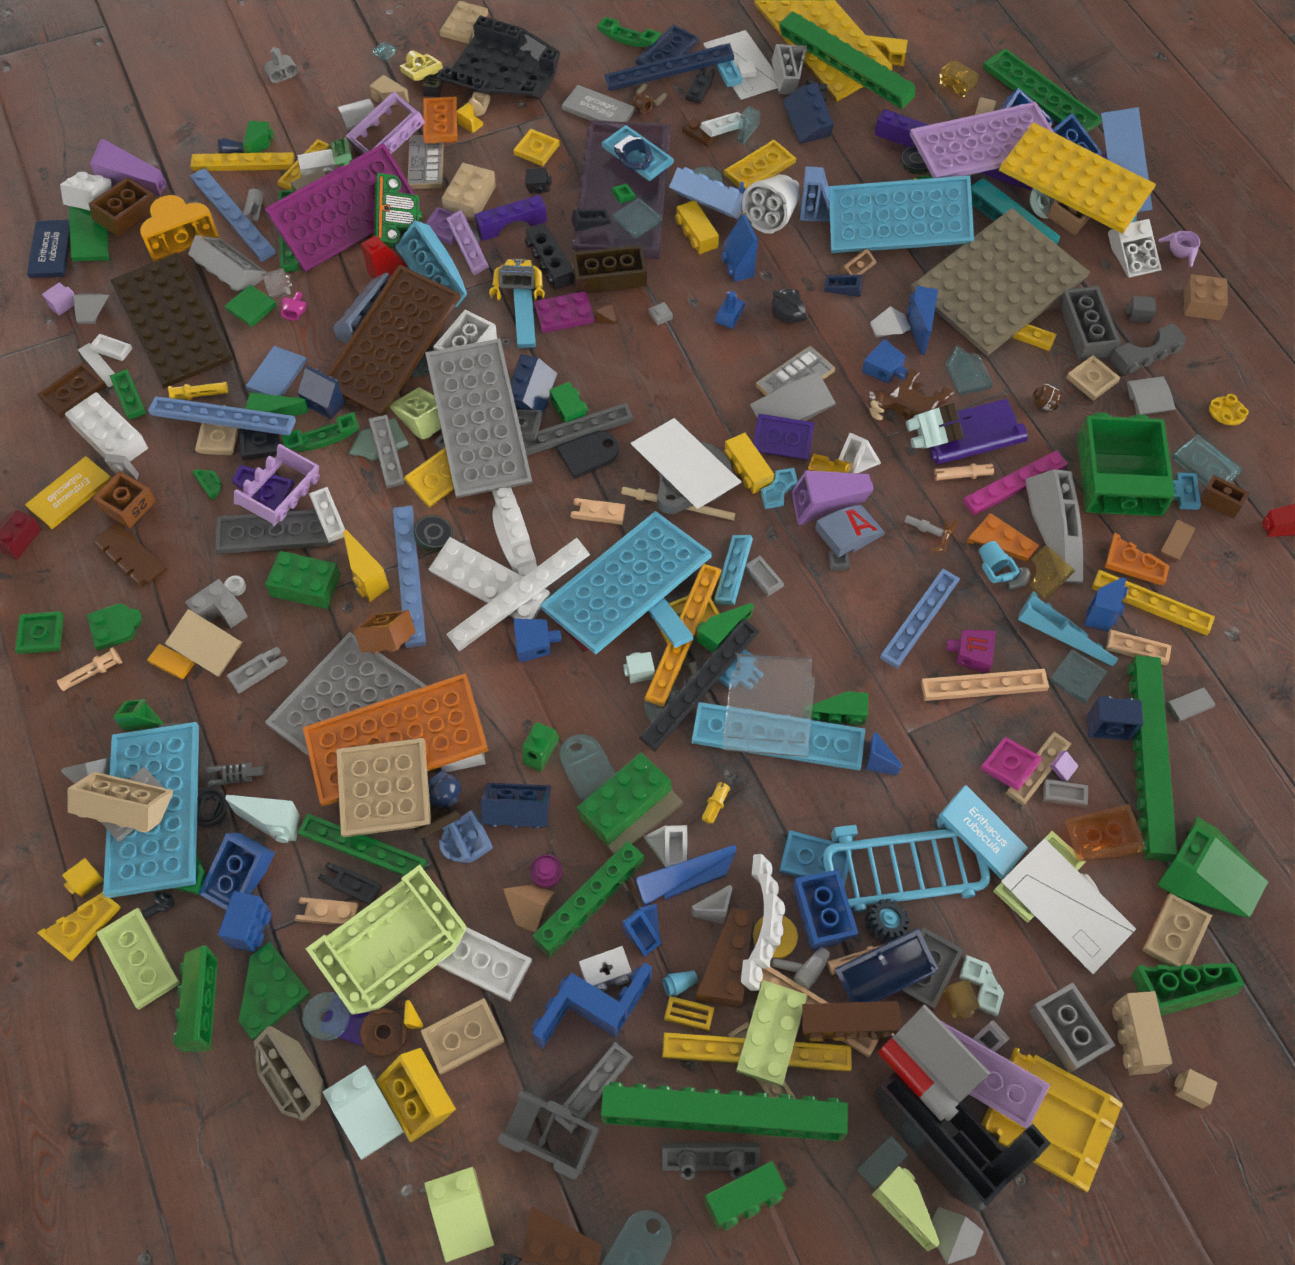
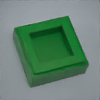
M627 184L612 187L611 193L619 204L635 199V194Z

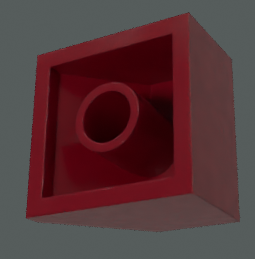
M19 510L7 514L0 523V552L15 559L21 556L42 530L32 516Z

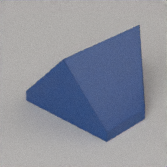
M875 732L870 741L866 770L891 775L899 774L902 768L901 762L878 733Z
M657 903L639 908L622 922L623 933L644 957L662 943L659 933Z

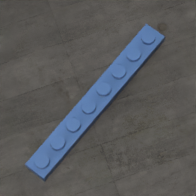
M205 168L190 175L192 182L260 262L276 254L271 244Z
M155 396L148 409L152 416L289 436L296 422L295 417L291 415Z
M413 507L393 508L401 605L402 610H409L416 631L409 638L410 640L405 642L406 648L425 646L427 644Z

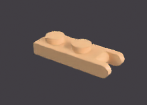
M574 499L573 504L580 506V511H572V518L623 525L625 504Z
M300 897L298 903L306 905L305 914L295 915L294 920L341 926L358 914L359 904L355 902Z

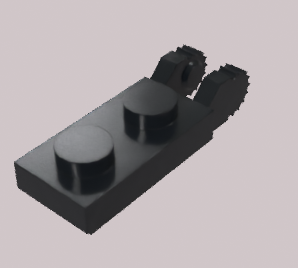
M706 67L700 68L699 74L696 75L685 95V100L698 104L702 103L712 84L715 69L711 68L708 77L704 76Z
M327 862L325 867L330 872L338 874L335 880L322 874L318 877L322 883L367 905L376 900L383 887L376 881L330 862Z

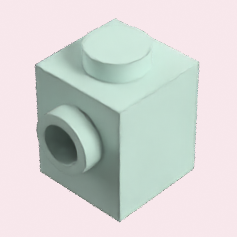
M637 652L626 656V664H623L625 677L629 676L630 684L653 680L655 670L651 652Z

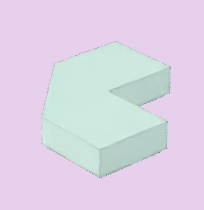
M966 955L958 978L980 986L974 1008L997 1016L1004 996L1001 986L998 985L988 963Z

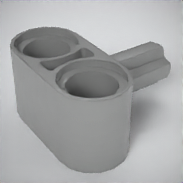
M273 47L270 51L273 60L265 63L263 70L272 83H279L295 76L298 73V67L289 55H281L280 49Z

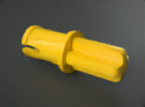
M722 782L717 783L712 797L708 798V805L702 816V820L707 824L714 823L719 810L724 807L723 802L730 791V787L725 783L723 787H721Z

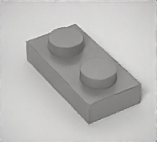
M106 454L104 461L115 474L121 471L134 480L138 479V471L125 456Z

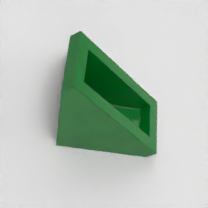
M145 699L124 701L113 715L114 720L124 732L159 728V725H164L146 703Z

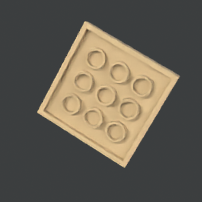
M424 738L337 749L342 837L425 827L431 824Z

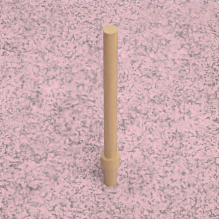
M627 487L622 488L621 494L636 497V500L640 501L649 500L657 502V494L648 493L640 488L638 490ZM692 506L686 509L734 521L736 514L707 506H702L699 509Z

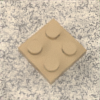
M1092 355L1069 372L1066 379L1094 401L1117 384L1120 377Z

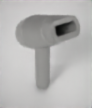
M820 947L804 964L774 958L771 960V965L774 968L797 972L793 978L794 981L809 990L823 971L830 952Z

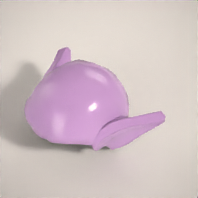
M1178 231L1158 240L1159 242L1170 241L1169 246L1172 254L1180 259L1188 258L1189 267H1193L1200 246V238L1196 233L1192 231Z

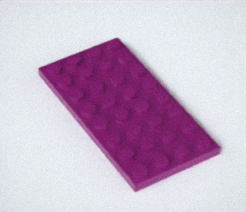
M384 143L350 161V164L337 168L265 208L266 213L304 272L309 271L374 234L375 178L377 173L397 176L401 181L398 193L415 195Z

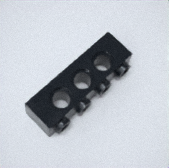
M543 223L526 229V237L524 238L526 246L531 248L533 258L538 260L540 270L545 272L548 283L552 284L555 290L575 283L574 270L546 224Z

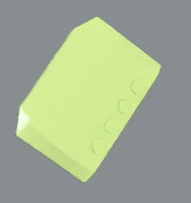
M418 865L402 877L400 883L328 936L323 935L306 948L352 1015L379 1010L455 952L467 929L464 922L421 865Z

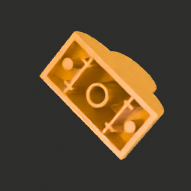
M174 195L163 196L155 200L150 208L152 217L147 219L140 229L153 262L191 248L195 235L219 237L212 215L205 205L201 203L186 204L182 198Z

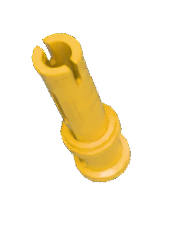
M227 382L197 386L185 384L181 387L168 386L169 398L191 401L193 397L228 394Z

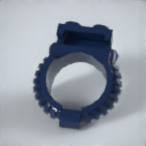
M629 135L614 146L615 154L619 156L620 162L627 169L637 171L638 169L646 170L650 167L652 152L643 138ZM639 150V153L645 154V162L642 164L640 162H631L627 155L632 151Z

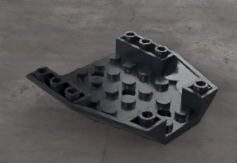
M480 15L473 24L474 37L452 69L444 66L437 76L438 80L491 96L542 98L555 78L560 51L524 28Z

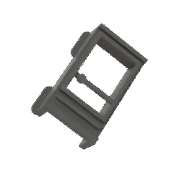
M520 1090L518 1096H520L505 1132L500 1134L498 1142L515 1152H521L524 1149L553 1163V1169L556 1172L571 1179H576L583 1172L601 1126L571 1113L569 1108L554 1101H546L526 1090ZM543 1107L551 1111L552 1115L542 1137L539 1138V1145L528 1141L527 1138L540 1108ZM556 1114L589 1129L575 1163L542 1147L546 1143L545 1138Z

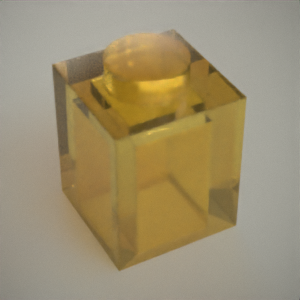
M969 979L949 985L943 991L954 1018L961 1016L962 1019H966L975 1015L974 1011L980 1005Z

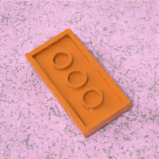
M457 97L424 98V143L458 142Z

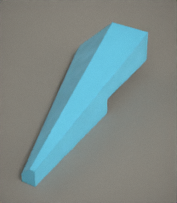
M1033 591L1018 614V620L1111 666L1115 665L1118 661L1116 656L1104 650L1100 643L1096 644L1087 638L1088 634L1065 615L1053 609L1050 603L1040 600L1036 592Z

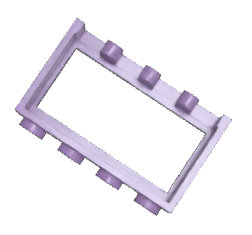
M394 91L353 128L346 137L351 146L361 155L367 153L369 150L357 141L356 138L359 135L365 138L368 135L366 129L371 124L378 126L380 124L378 118L383 113L390 115L392 113L390 107L397 102L410 115L374 147L376 148L384 143L390 154H392L425 123L420 112L415 110Z
M279 444L277 446V456L275 458L272 456L267 458L266 468L264 470L259 467L256 469L254 480L251 482L247 479L244 482L242 493L238 489L234 491V504L244 507L272 523V526H275L279 521H283L290 508L293 509L297 505L299 498L307 494L309 487L318 482L320 478L318 474L319 465ZM284 463L306 477L273 511L251 497Z

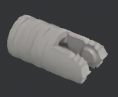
M250 189L248 191L243 212L245 216L253 212L252 220L254 222L259 219L264 198L263 192L258 189Z

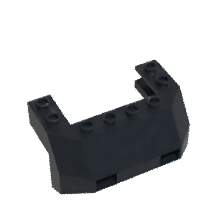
M893 1073L874 1091L887 1122L954 1198L978 1212L985 1209L1011 1180L1034 1162L1051 1144L1032 1123L1003 1149L961 1102L955 1107L958 1112L949 1121L945 1118L940 1121L896 1073Z

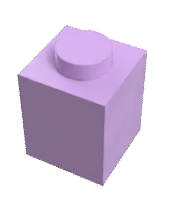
M60 282L42 294L48 307L59 316L74 306L73 295L75 294L68 286L64 287Z

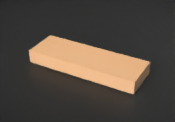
M1110 629L1105 650L1135 657V655L1161 657V665L1167 666L1172 645Z

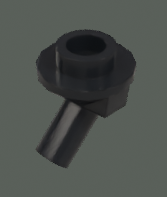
M165 891L156 892L153 896L155 905L145 909L142 913L145 919H148L159 912H168L175 905L173 896Z

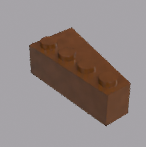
M730 909L697 991L695 1001L741 1008L745 987L741 983L743 960H748L754 911Z
M898 1001L802 1004L803 1033L810 1041H823L824 1038L836 1041H845L847 1039L890 1040L903 1027L902 1011Z

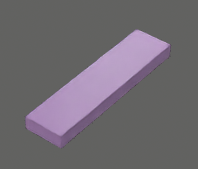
M462 210L446 218L473 275L475 276L489 268Z

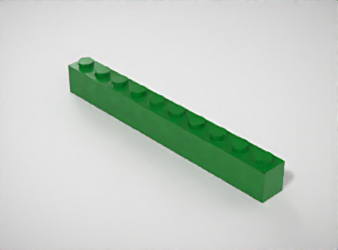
M792 11L779 23L780 32L783 37L796 45L807 46V52L901 110L915 97V85L911 81L902 78L898 73H894L886 66L876 62L873 58H869L863 52L841 41L837 36H833L825 29L815 25L812 21H808L802 15Z
M1135 655L1131 663H1128L1127 674L1130 675L1131 680L1128 691L1132 694L1134 700L1142 701L1143 725L1135 734L1132 744L1133 750L1136 751V758L1134 760V769L1137 770L1135 788L1139 791L1137 810L1140 811L1138 829L1142 833L1140 851L1143 852L1144 860L1170 862L1177 855L1161 657Z

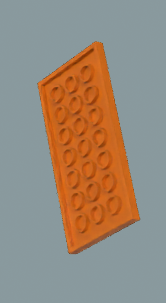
M466 673L303 727L319 802L322 807L339 801L337 749L424 738L427 771L489 751Z

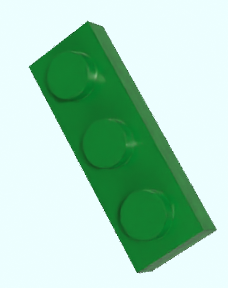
M128 370L110 375L128 420L146 414V410Z

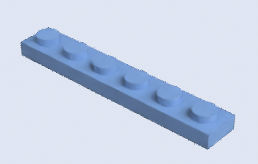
M945 569L941 570L882 652L881 660L898 669L959 583V577Z

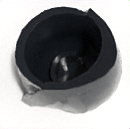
M782 289L778 292L773 291L772 313L779 322L793 324L807 320L803 301L800 300L799 290Z

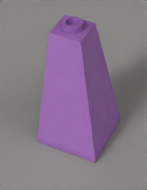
M100 139L90 162L95 175L111 179L112 187L128 177L152 192L153 195L161 196L163 189L166 187V180L159 169L114 144Z
M805 470L791 492L798 525L806 524L866 501L873 491V483L870 480L869 474Z

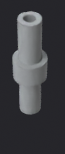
M907 515L904 521L917 527L919 531L924 533L927 531L939 537L942 536L944 531L931 525L929 521L924 519L921 521Z

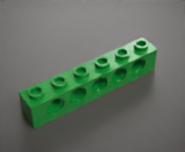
M627 841L532 935L534 943L551 958L644 864V855Z

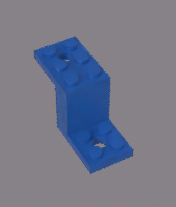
M644 962L641 968L636 967L630 978L632 979L628 988L625 986L618 997L619 1002L571 972L568 978L564 977L559 984L558 989L560 991L555 998L551 997L546 1004L545 1009L547 1011L542 1018L538 1017L532 1027L535 1044L541 1048L545 1047L568 1009L616 1038L652 980V966Z

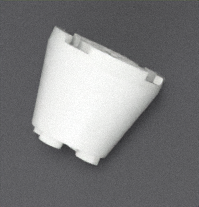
M778 174L750 185L742 196V210L752 222L751 225L763 233H774L782 229L788 223L799 201V183L789 176Z

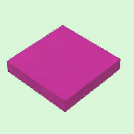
M1004 737L983 763L981 770L1019 791L1041 763L1042 757Z

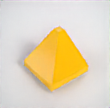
M406 1000L404 1011L405 1026L408 1029H423V1023L410 1000Z

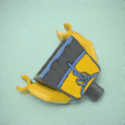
M523 258L507 259L503 265L495 269L492 282L494 287L489 290L491 299H493L494 294H497L498 300L501 299L499 287L517 289L536 288L534 291V301H536V296H542V300L544 299L545 293L541 289L543 288L542 272L536 266H533L532 260Z

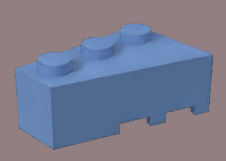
M805 167L800 220L830 222L829 186L822 167Z

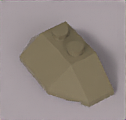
M269 1026L253 1042L254 1049H256L257 1074L282 1114L298 1118L302 1121L306 1120L320 1105L323 1079L297 1040Z

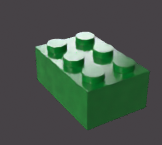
M279 551L265 586L271 597L327 609L341 575L336 563Z
M773 1161L709 1193L705 1196L704 1204L716 1229L723 1228L724 1231H727L737 1225L739 1218L745 1216L747 1220L757 1215L761 1210V1206L766 1204L770 1208L781 1202V1199H783L782 1195L787 1189Z

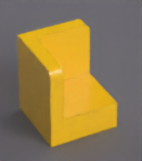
M470 103L465 104L457 111L458 124L472 134L483 126V121L474 116L473 105Z

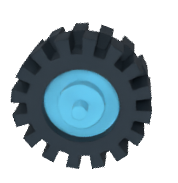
M884 899L879 900V902L872 906L865 917V921H868L865 924L866 928H871L868 933L870 935L874 933L876 941L878 938H881L880 943H885L886 940L889 942L904 935L909 928L910 918H906L908 912H903L904 906L901 904L898 907V902L895 900L893 903H891V899H886L885 902Z

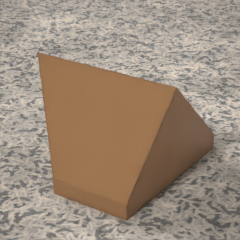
M535 884L503 889L516 926L535 933L543 921L555 892L538 887Z

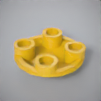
M1228 394L1226 397H1217L1209 405V412L1212 417L1225 425H1238L1244 422L1249 413L1248 409L1233 394Z

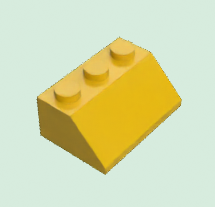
M421 1048L401 1054L376 1080L410 1143L444 1122L456 1110Z

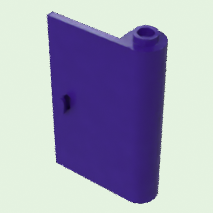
M1003 399L957 411L959 420L941 424L939 427L960 422L964 439L930 447V455L932 461H936L937 465L1027 442V431L1023 423L1018 424L1008 399Z

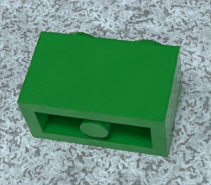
M570 382L549 390L550 402L563 423L586 416L588 411L586 403L584 401L581 402L577 388H573Z

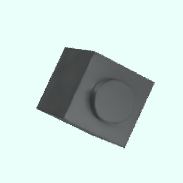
M1133 296L1130 303L1126 305V314H1128L1129 322L1151 323L1156 312L1155 297Z

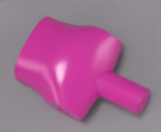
M296 292L294 298L283 297L281 316L283 318L296 321L305 313L307 302L301 301L303 296L301 292Z

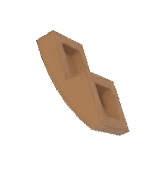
M1176 520L1160 553L1179 561L1195 528Z

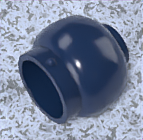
M442 770L428 781L429 802L432 807L440 809L444 806L447 810L460 799L458 795L461 792V785L458 779L451 774H447L445 770Z

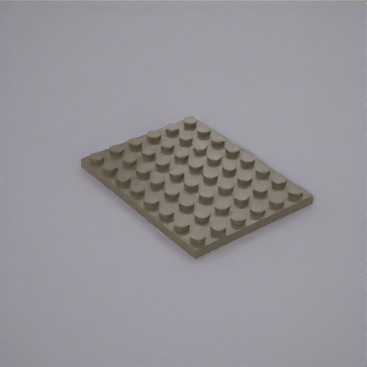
M1011 208L974 237V241L965 243L913 283L910 290L915 293L916 286L938 289L935 312L988 356L1058 301L1064 290L1073 289L1087 278L1090 271Z

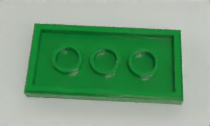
M68 206L72 261H109L107 229L92 220L90 210Z

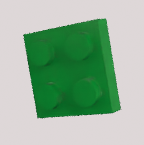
M58 611L20 614L15 651L18 654L60 651L63 613Z

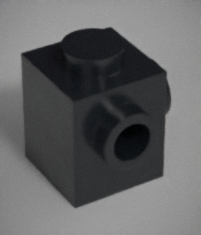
M546 167L526 169L525 186L529 193L542 194L549 192L550 185H552V176L548 173Z

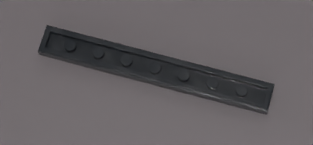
M744 618L642 733L639 739L655 752L757 636L759 631Z

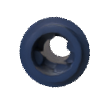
M226 138L218 139V152L243 153V142Z

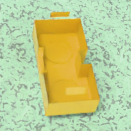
M813 454L808 471L849 473L851 463L838 459L832 462L829 461V457Z

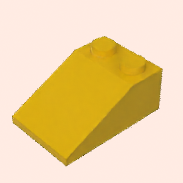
M345 530L343 534L354 576L352 580L357 586V593L362 598L366 597L371 602L389 589L384 569Z

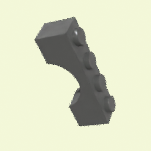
M1171 323L1158 330L1153 340L1154 346L1143 348L1127 343L1114 349L1109 361L1121 376L1128 373L1132 374L1143 366L1147 367L1157 360H1163L1172 353L1180 352L1184 347L1183 344L1187 337L1174 323Z

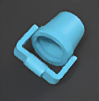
M996 541L988 542L979 549L980 556L984 562L982 568L992 583L1005 582L1017 577L1020 572L1012 557L1008 556ZM1007 565L1012 571L999 576L994 575V573L1004 569Z

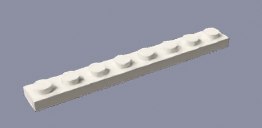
M578 538L574 539L446 635L460 652L590 555Z

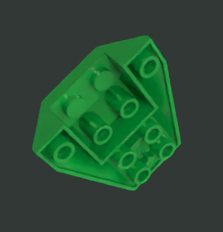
M1196 816L1186 833L1188 835L1174 861L1166 868L1157 885L1183 900L1249 918L1268 881L1216 827Z

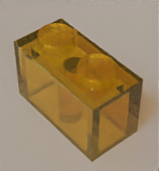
M952 59L941 68L938 82L965 97L976 88L979 74Z

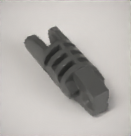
M251 762L206 767L207 772L210 773L223 771V779H211L208 781V786L253 782V776L264 775V767H252Z

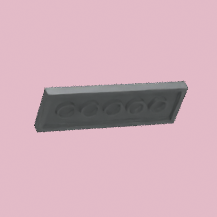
M316 510L288 511L283 521H279L275 526H272V523L256 514L217 517L215 544L217 554L336 545V540L328 542Z

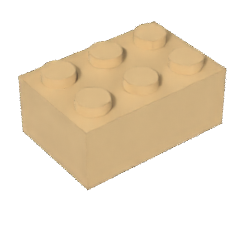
M462 163L442 196L443 209L453 213L462 210L468 220L475 222L474 214L482 212L496 187L494 171Z
M1155 991L1127 993L1113 1004L1114 1007L1112 1008L1113 1018L1117 1021L1119 1028L1117 1034L1118 1041L1123 1045L1124 1066L1128 1069L1129 1075L1158 1073L1170 1066L1172 1060Z

